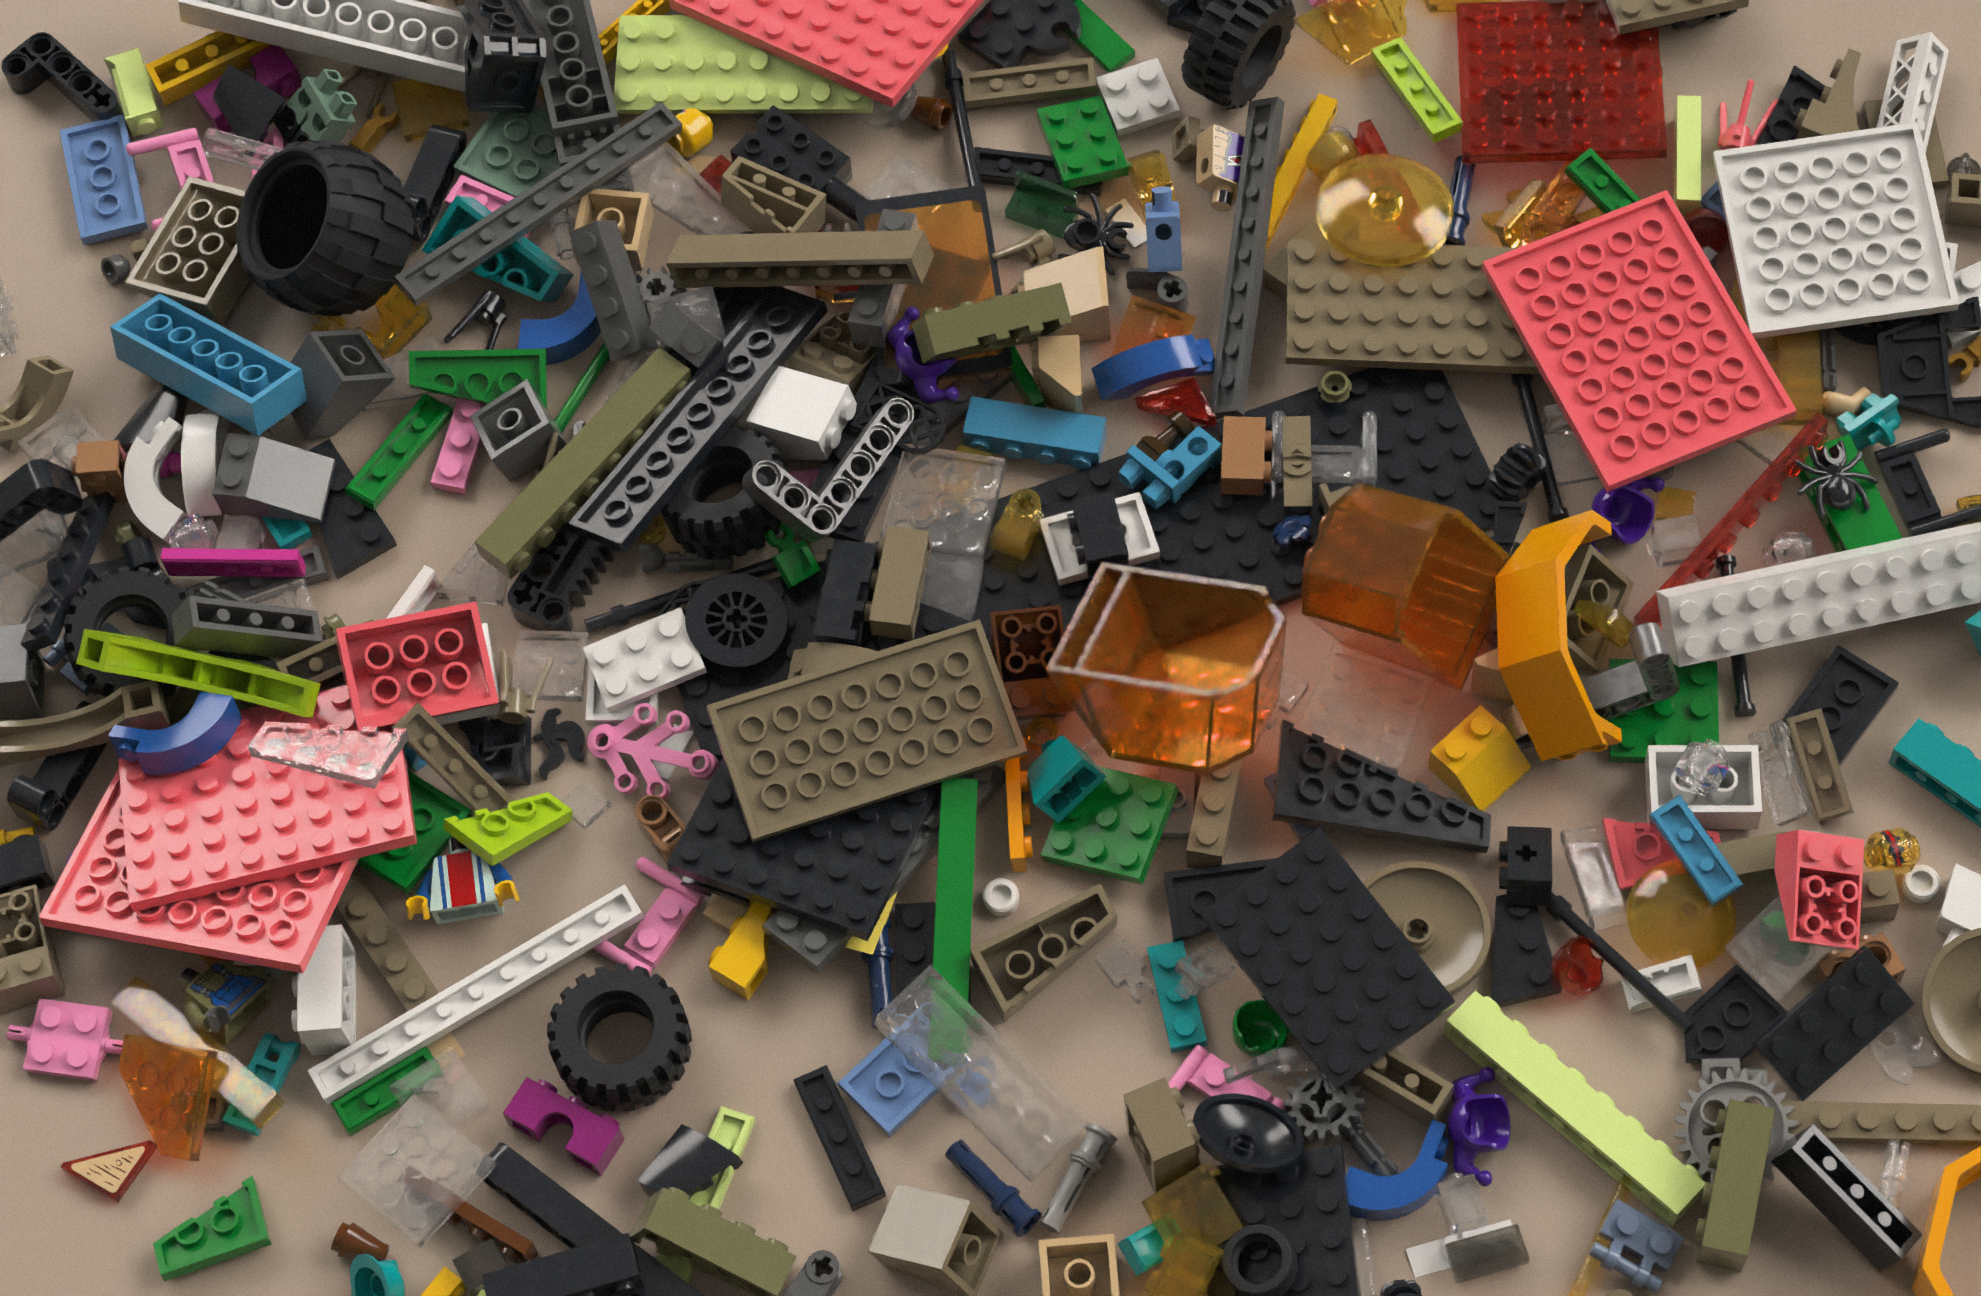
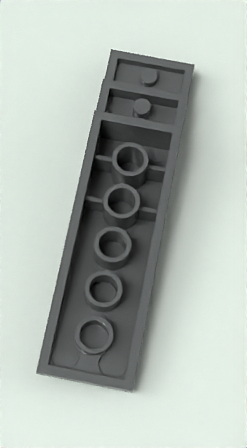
M523 0L546 40L547 58L540 84L561 168L620 129L618 114L590 0ZM629 166L597 188L634 192ZM581 198L571 205L580 204Z

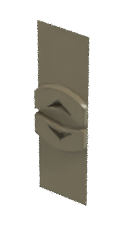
M1310 416L1282 417L1284 506H1312Z

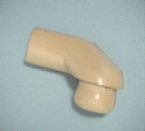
M1862 387L1851 396L1826 391L1821 395L1819 405L1827 413L1835 416H1840L1846 411L1855 415L1861 410L1863 400L1871 395V392L1865 387Z

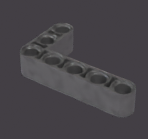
M897 397L883 405L871 418L817 495L770 460L758 462L745 473L742 479L743 489L748 496L809 542L821 541L837 528L912 423L914 418L913 407L907 400ZM889 411H893L898 415L899 423H895L890 419ZM870 437H874L879 441L881 450H877L871 445ZM851 463H855L861 468L862 476H857L852 472ZM756 473L766 476L768 487L761 485L757 481ZM832 489L840 492L843 497V503L833 499ZM785 494L795 499L796 508H791L785 503ZM812 516H817L822 520L824 524L823 530L813 525Z
M1657 623L1641 624L1629 632L1628 638L1636 661L1581 680L1593 709L1606 720L1668 699L1679 692L1680 683L1660 626ZM1513 704L1507 707L1502 712V717L1506 728L1520 749L1533 747V742L1516 705Z

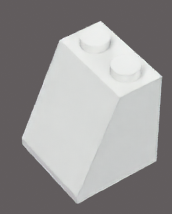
M778 366L765 385L746 422L750 429L759 432L761 436L768 437L774 443L782 459L828 460L832 450L839 445L841 433L848 420L854 417L857 403L848 385Z

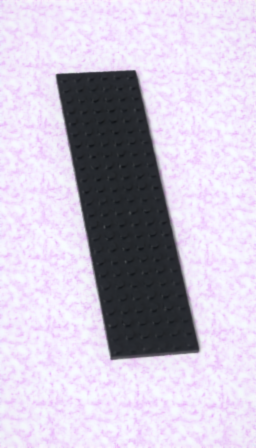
M1367 368L1347 376L1351 381L1352 390L1349 391V398L1342 403L1325 402L1321 398L1318 386L1248 410L1244 416H1236L1266 417V431H1272V452L1265 451V461L1271 462V481L1264 482L1263 495L1221 494V461L1214 468L1209 467L1196 479L1194 484L1185 493L1181 494V498L1175 504L1168 500L1157 509H1154L1142 497V492L1150 485L1142 479L1133 489H1129L1120 482L1118 472L1127 462V454L1095 464L1090 468L1078 470L914 528L930 531L932 544L921 603L971 622L980 619L982 626L990 628V612L1061 605L1071 681L1405 561L1389 509V497L1421 498L1420 534L1476 536L1494 529L1495 501L1505 500L1495 494L1494 490L1489 487L1491 471L1442 370ZM1332 387V390L1337 391L1338 388ZM1310 416L1312 506H1284L1282 417ZM1224 419L1201 427L1223 445ZM1178 437L1170 446V449L1173 451L1184 439ZM1326 483L1330 492L1347 486L1352 487L1356 498L1363 496L1367 505V523L1334 535L1318 500L1319 485ZM1113 491L1115 498L1140 492L1160 550V558L1129 566L1128 569L1100 574L1059 586L1040 529L1039 520L1072 511L1073 499ZM1299 514V516L1308 515L1312 518L1313 523L1311 528L1308 529L1310 536L1307 537V540L1299 542L1293 540L1288 548H1281L1277 540L1272 537L1275 527L1279 523H1284L1283 520L1288 516ZM879 541L874 542L872 544H875L878 547ZM825 560L818 562L821 568L820 571L790 588L787 587L782 576L765 581L782 598L788 617L785 637L781 645L771 656L754 665L728 667L717 664L700 653L707 673L677 685L700 750H706L716 756L719 765L723 755L707 712V705L788 679L794 650L807 649L809 642H817L813 636V630L820 604V589L822 583H825L827 574ZM733 598L735 606L740 604L741 598ZM746 600L743 608H748L753 602ZM757 609L753 614H758V613H763V612H762L761 609ZM733 616L731 621L733 628H740L742 623L740 622V617ZM766 621L757 623L764 626L767 625ZM870 625L868 626L865 648L872 636ZM720 631L713 632L711 636H716ZM990 631V636H989V638H988V643H989L990 649H991V631ZM752 632V633L755 634L758 638H761V636L763 635V634H759V633ZM726 636L719 643L726 646L729 636ZM743 636L745 646L752 645V643L745 636ZM734 638L731 648H740L737 638Z

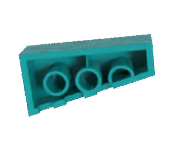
M456 195L421 251L427 254L433 252L492 213V211L473 197ZM524 236L471 270L479 276L503 284V286L536 300L556 302L574 275Z

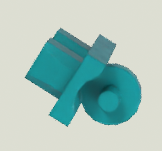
M1872 393L1863 400L1861 415L1856 417L1851 412L1846 411L1837 417V431L1841 436L1849 434L1858 451H1861L1868 445L1873 446L1877 442L1884 447L1891 446L1895 443L1896 439L1893 431L1898 429L1901 423V418L1897 411L1898 398L1890 394L1883 399Z

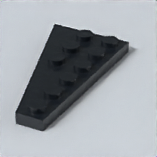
M1284 719L1282 720L1272 820L1487 853L1490 845V814L1453 797L1444 798L1429 791V786L1419 781H1416L1414 784L1397 776L1398 772L1349 749H1338L1325 743V738L1315 733H1312L1310 736L1293 728L1295 724Z

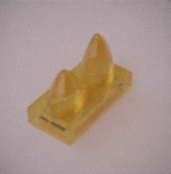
M1533 178L1525 188L1507 192L1506 198L1510 206L1506 211L1497 210L1481 214L1484 225L1498 235L1502 247L1516 248L1553 205L1544 181Z

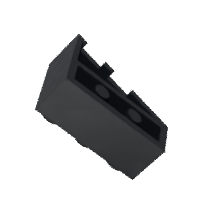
M835 539L833 548L827 550L825 559L827 574L825 583L821 585L820 604L813 630V636L817 642L840 643L865 648L869 622L864 621V612L867 600L873 601L874 590H871V577L873 569H878L879 565L877 545Z

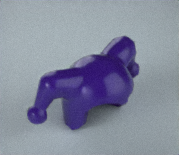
M914 306L906 308L904 316L887 333L888 341L895 350L897 366L905 376L913 380L916 390L924 402L928 404L943 400L954 402L959 396L958 390L952 386L946 390L937 389L936 380L937 377L957 362V358L922 363L914 330H908L910 323L918 319L919 310Z
M1644 477L1609 492L1602 488L1594 497L1591 510L1611 522L1612 535L1607 537L1626 544L1636 543L1643 538L1654 519L1655 506L1654 501L1640 491L1651 489L1653 492H1660L1664 489L1665 482L1660 477L1653 479ZM1597 540L1583 545L1591 544L1595 549H1597L1595 546Z
M1483 1067L1479 1073L1464 1076L1452 1082L1454 1084L1453 1105L1448 1112L1446 1120L1448 1134L1454 1142L1453 1165L1455 1172L1462 1177L1478 1181L1479 1185L1483 1187L1490 1185L1493 1177L1488 1170L1480 1171L1474 1166L1475 1158L1480 1153L1505 1150L1508 1146L1511 1132L1509 1109L1504 1097L1500 1094L1477 1095L1474 1092L1480 1083H1490L1495 1079V1072L1490 1067Z

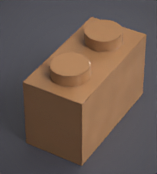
M1224 416L1221 494L1263 495L1264 482L1271 481V462L1265 461V451L1272 452V431H1266V417Z

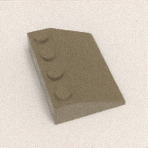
M189 176L127 278L126 285L150 298L161 293L223 327L251 279L242 267L241 254L238 253L236 239L239 211L246 191Z

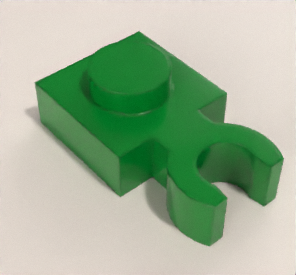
M781 523L779 527L783 532L782 539H778L772 530L764 533V537L770 546L777 548L779 553L771 559L787 587L790 588L820 571L821 568L805 540L803 539L795 543L793 540L794 531L786 524Z

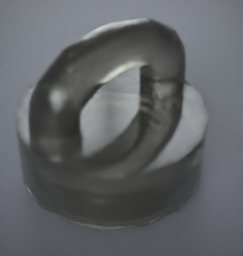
M1963 153L1961 157L1952 159L1948 164V185L1953 172L1981 174L1979 164L1970 158L1968 153Z

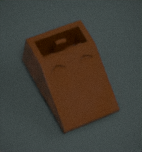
M1061 605L990 612L991 651L1016 720L1059 717L1073 712L1074 706Z

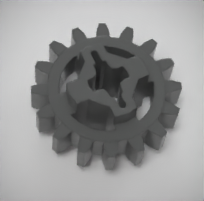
M1310 1068L1308 1069L1309 1077L1307 1079L1299 1075L1296 1077L1299 1085L1297 1088H1287L1291 1099L1283 1102L1284 1107L1288 1112L1287 1114L1299 1126L1307 1143L1312 1144L1316 1137L1320 1139L1322 1146H1326L1328 1138L1334 1137L1337 1143H1341L1340 1134L1346 1132L1352 1136L1355 1133L1351 1125L1353 1123H1363L1362 1116L1359 1113L1366 1110L1364 1099H1362L1364 1097L1362 1088L1353 1079L1341 1088L1342 1091L1335 1092L1321 1073L1316 1074L1314 1069ZM1307 1120H1314L1316 1123L1313 1124Z

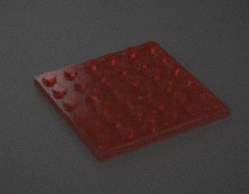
M1570 0L1553 3L1543 1L1456 3L1460 118L1463 121V127H1461L1462 164L1574 161L1590 147L1602 160L1667 158L1658 26L1619 35L1606 0L1583 2Z

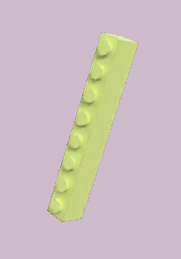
M1475 990L1446 1020L1443 1032L1446 1038L1482 1068H1492L1497 1081L1673 1228L1702 1196L1705 1182L1701 1174L1693 1166L1684 1165L1675 1158L1667 1144L1660 1140L1655 1141L1644 1132L1643 1126L1637 1119L1632 1116L1626 1117L1615 1107L1613 1100L1607 1094L1601 1091L1596 1092L1586 1083L1585 1077L1578 1070L1572 1067L1568 1068L1559 1061L1553 1049L1546 1044L1540 1045L1529 1036L1528 1030L1522 1023L1517 1020L1511 1021L1505 1016L1493 999L1487 996L1483 997Z

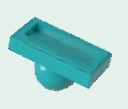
M1172 1213L1167 1214L1117 1243L1136 1276L1190 1246L1189 1241Z

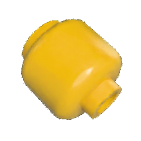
M687 108L675 115L682 123V131L665 142L673 153L690 157L711 144L713 139V122L706 113H702L695 108Z

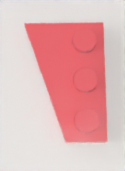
M1609 818L1601 820L1618 891L1690 877L1655 825L1642 822H1622ZM1705 830L1715 844L1721 843L1719 832Z

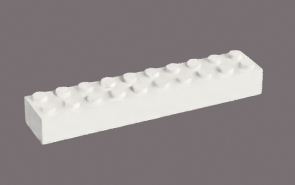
M178 0L180 20L183 23L465 92L464 51L470 28L460 11L415 0Z
M1981 522L1658 590L1656 594L1663 637L1673 664L1682 667L1980 603Z

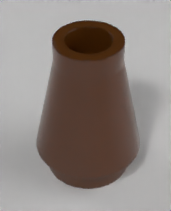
M909 93L904 97L901 105L902 112L911 115L932 130H937L938 128L945 129L950 123L953 114L952 105L948 104L944 98L916 96Z
M342 1222L331 1246V1250L337 1252L338 1257L354 1260L357 1255L368 1254L377 1261H384L390 1245L383 1243L354 1222L351 1225Z

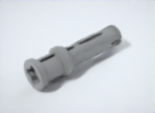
M1088 1123L1085 1128L1087 1131L1085 1138L1078 1150H1073L1070 1155L1072 1163L1038 1221L1042 1227L1053 1233H1060L1085 1184L1092 1174L1100 1171L1102 1167L1100 1162L1108 1147L1114 1145L1117 1141V1138L1111 1132L1097 1124Z

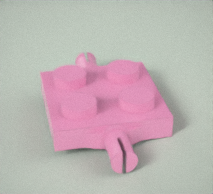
M39 998L35 1019L30 1028L10 1024L8 1026L10 1032L7 1031L8 1040L27 1042V1053L23 1069L32 1073L97 1081L100 1065L107 1053L128 1056L129 1051L127 1049H130V1041L110 1039L109 1026L113 1011L107 1007Z

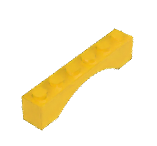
M750 900V908L744 917L739 916L732 924L729 931L730 936L724 945H719L714 949L709 958L710 965L708 966L713 980L748 1001L769 972L767 955L769 937L763 933L762 925L778 910Z

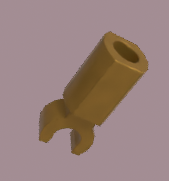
M383 103L377 104L373 110V118L365 122L348 145L371 154L386 135L385 131L394 128L399 123L398 112L394 110L388 117H382L386 113Z
M1981 334L1962 349V353L1952 354L1948 358L1949 370L1955 365H1960L1964 368L1958 378L1960 382L1966 381L1970 377L1973 367L1981 365Z

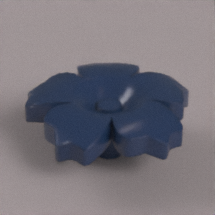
M1291 515L1283 520L1284 523H1279L1272 533V537L1277 540L1281 548H1288L1293 540L1295 542L1307 540V537L1310 536L1308 529L1311 528L1313 520L1308 515Z

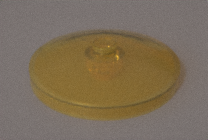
M1390 154L1360 156L1339 165L1323 181L1318 193L1316 208L1320 230L1335 249L1356 261L1382 267L1412 264L1427 258L1437 251L1450 233L1454 212L1450 191L1434 171L1415 160Z

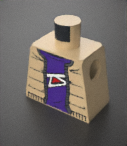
M1213 124L1197 136L1196 183L1199 187L1213 192L1211 206L1214 209L1228 211L1231 209L1232 200L1236 201L1245 136Z

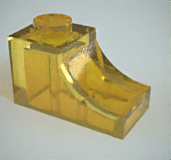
M1157 149L1126 158L1132 188L1140 203L1145 222V203L1152 202L1151 190L1153 188L1170 187L1172 189V201H1176L1165 155Z
M396 284L393 285L386 295L378 299L375 304L381 319V325L371 343L386 365L432 320L427 302L424 301L415 307Z

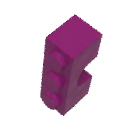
M270 45L249 58L255 73V80L283 97L291 96L302 86V80L297 67L280 46ZM220 76L194 92L200 110L222 137L232 131L223 112L219 110L213 100L215 89L222 77Z
M526 1077L503 1112L508 1125L540 1142L546 1131L555 1125L565 1124L571 1126L573 1134L565 1146L570 1160L601 1177L625 1140L619 1128V1122L605 1113L597 1116L588 1111V1105L574 1096L566 1099L557 1094L558 1089L543 1079H539L536 1082Z

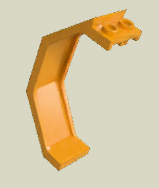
M1593 510L1532 529L1495 577L1499 671L1541 762L1552 758L1569 761L1577 758L1579 754L1590 751L1601 752L1606 750L1608 746L1622 742L1621 729L1599 716L1593 709L1568 651L1565 566L1579 545L1612 535L1611 522Z
M1981 1146L1945 1166L1933 1190L1911 1286L1915 1296H1954L1940 1270V1257L1955 1193L1981 1178Z

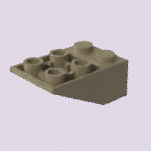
M838 308L798 346L789 357L787 368L848 385L855 398L876 354L875 347L853 344L848 325L850 312Z
M36 884L0 894V1014L39 1002V998L49 1000L65 995L60 966L49 927L43 926L39 919L43 905Z

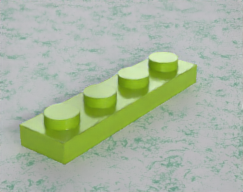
M1401 37L1371 49L1373 61L1433 143L1463 131V121Z

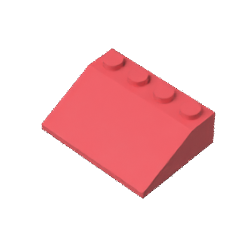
M476 601L336 628L335 640L358 732L394 725L417 702L432 717L499 704Z

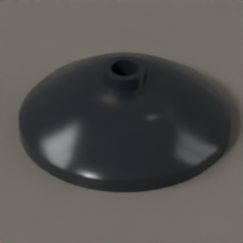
M1237 1093L1215 1095L1201 1102L1193 1116L1192 1122L1200 1138L1198 1142L1202 1148L1221 1164L1241 1172L1269 1174L1287 1169L1299 1159L1303 1149L1302 1132L1291 1116L1276 1105L1254 1096Z

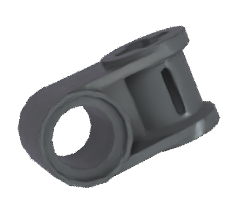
M826 1250L812 1253L783 1296H832L842 1280V1270L837 1257L832 1252ZM829 1265L832 1273L830 1275L823 1273L819 1278L817 1269L819 1267L825 1269Z

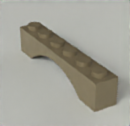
M150 680L121 687L100 701L71 712L39 719L0 721V767L111 742L108 735L114 725L144 730H160L170 727L166 696L159 683Z

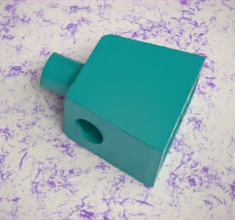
M1064 735L1059 736L1056 740L1046 741L1041 747L1042 754L1029 765L1027 770L1034 805L1058 823L1107 777L1084 750Z

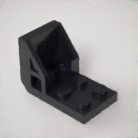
M454 0L470 28L464 51L465 97L468 109L470 111L531 113L547 58L546 40L523 0Z

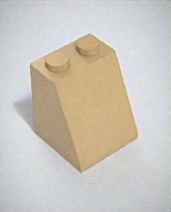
M1103 246L1023 271L1024 284L1018 285V293L1062 283L1072 323L1053 336L1079 335L1080 342L1111 340ZM1038 342L1030 343V347L1038 346Z

